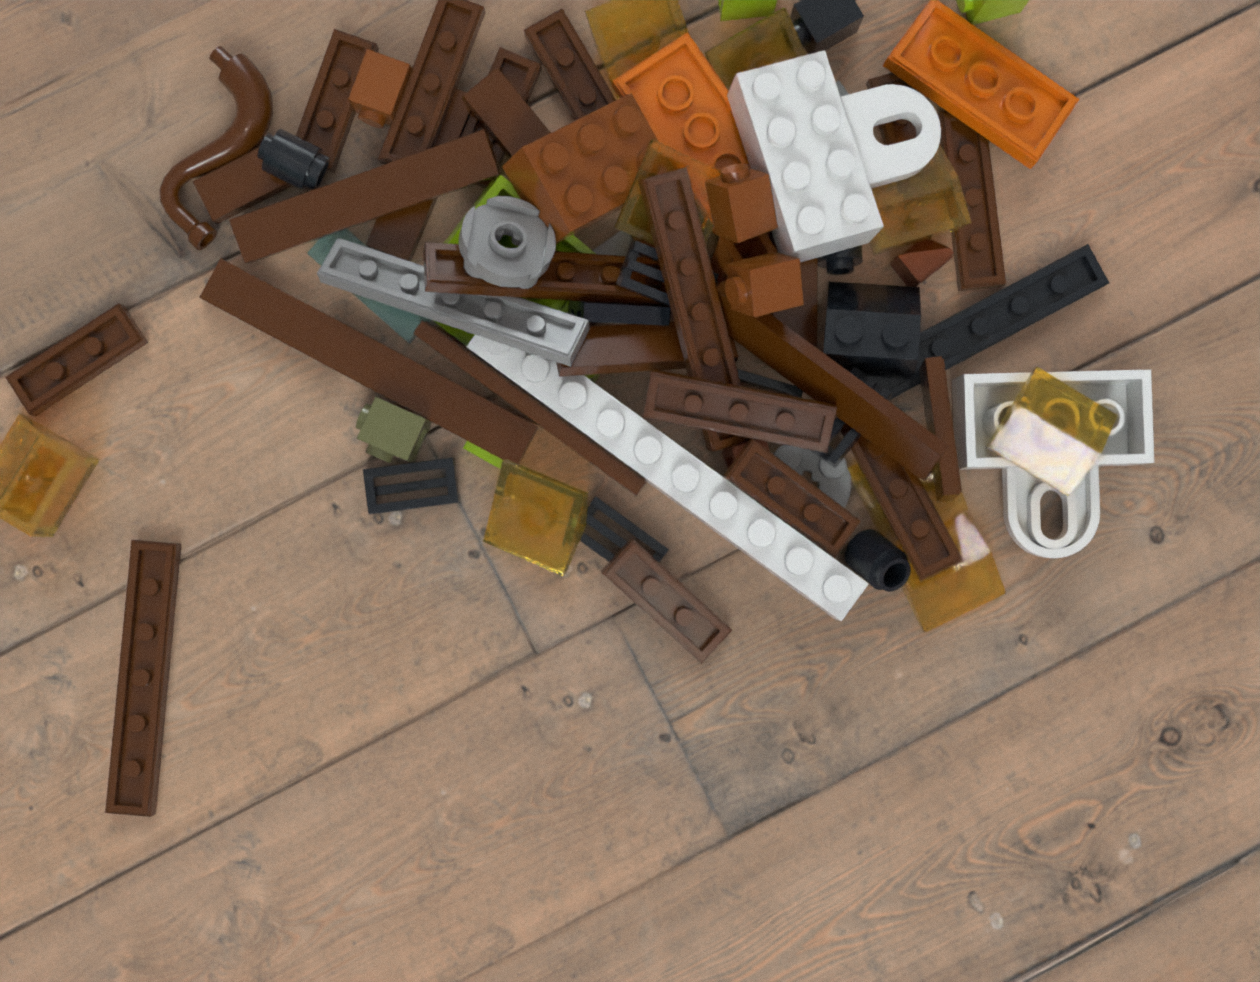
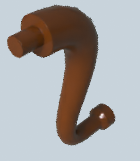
M222 46L215 48L210 54L209 59L221 70L218 79L235 99L237 106L236 116L231 126L223 135L174 165L163 178L159 189L160 202L165 212L188 235V242L197 250L206 248L216 237L217 231L208 222H200L181 204L179 191L191 179L247 154L259 144L267 133L273 117L272 94L264 76L245 54L241 53L233 57Z

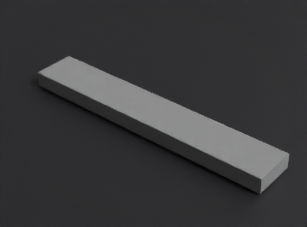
M337 238L317 272L321 283L570 367L590 329L589 320L520 297L425 292L423 265L341 238Z

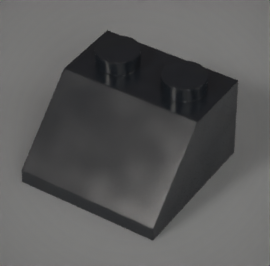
M829 281L823 353L849 372L855 366L862 373L913 376L919 356L921 326L920 287Z

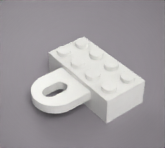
M825 50L736 73L727 94L750 168L769 174L778 228L771 232L778 253L800 258V262L869 243L884 227L871 188L916 175L934 157L940 143L941 126L934 107L926 97L912 88L890 84L840 97ZM905 119L915 126L917 132L914 139L892 145H883L875 139L873 127Z
M1151 370L963 374L952 380L953 429L959 470L1002 469L1005 526L1013 541L1027 553L1043 558H1063L1079 552L1091 541L1100 520L1099 466H1132L1154 463ZM1048 490L1057 492L1062 499L1063 530L1057 538L1052 540L1042 533L1040 519V499Z

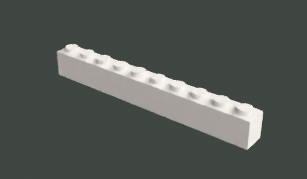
M474 335L466 346L473 355L641 475L653 487L832 618L842 621L869 583L586 376L559 377L555 361L478 335Z

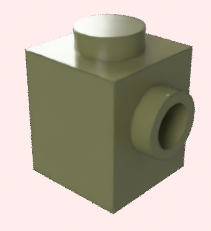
M375 397L372 405L365 404L358 416L356 428L360 432L356 439L369 444L365 451L366 453L383 461L391 463L395 455L414 463L432 422Z

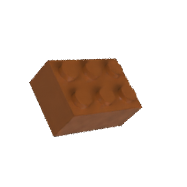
M632 93L523 146L502 166L520 199L532 204L540 211L538 217L545 223L547 228L550 223L555 233L556 244L641 199L642 195L638 180L674 170Z

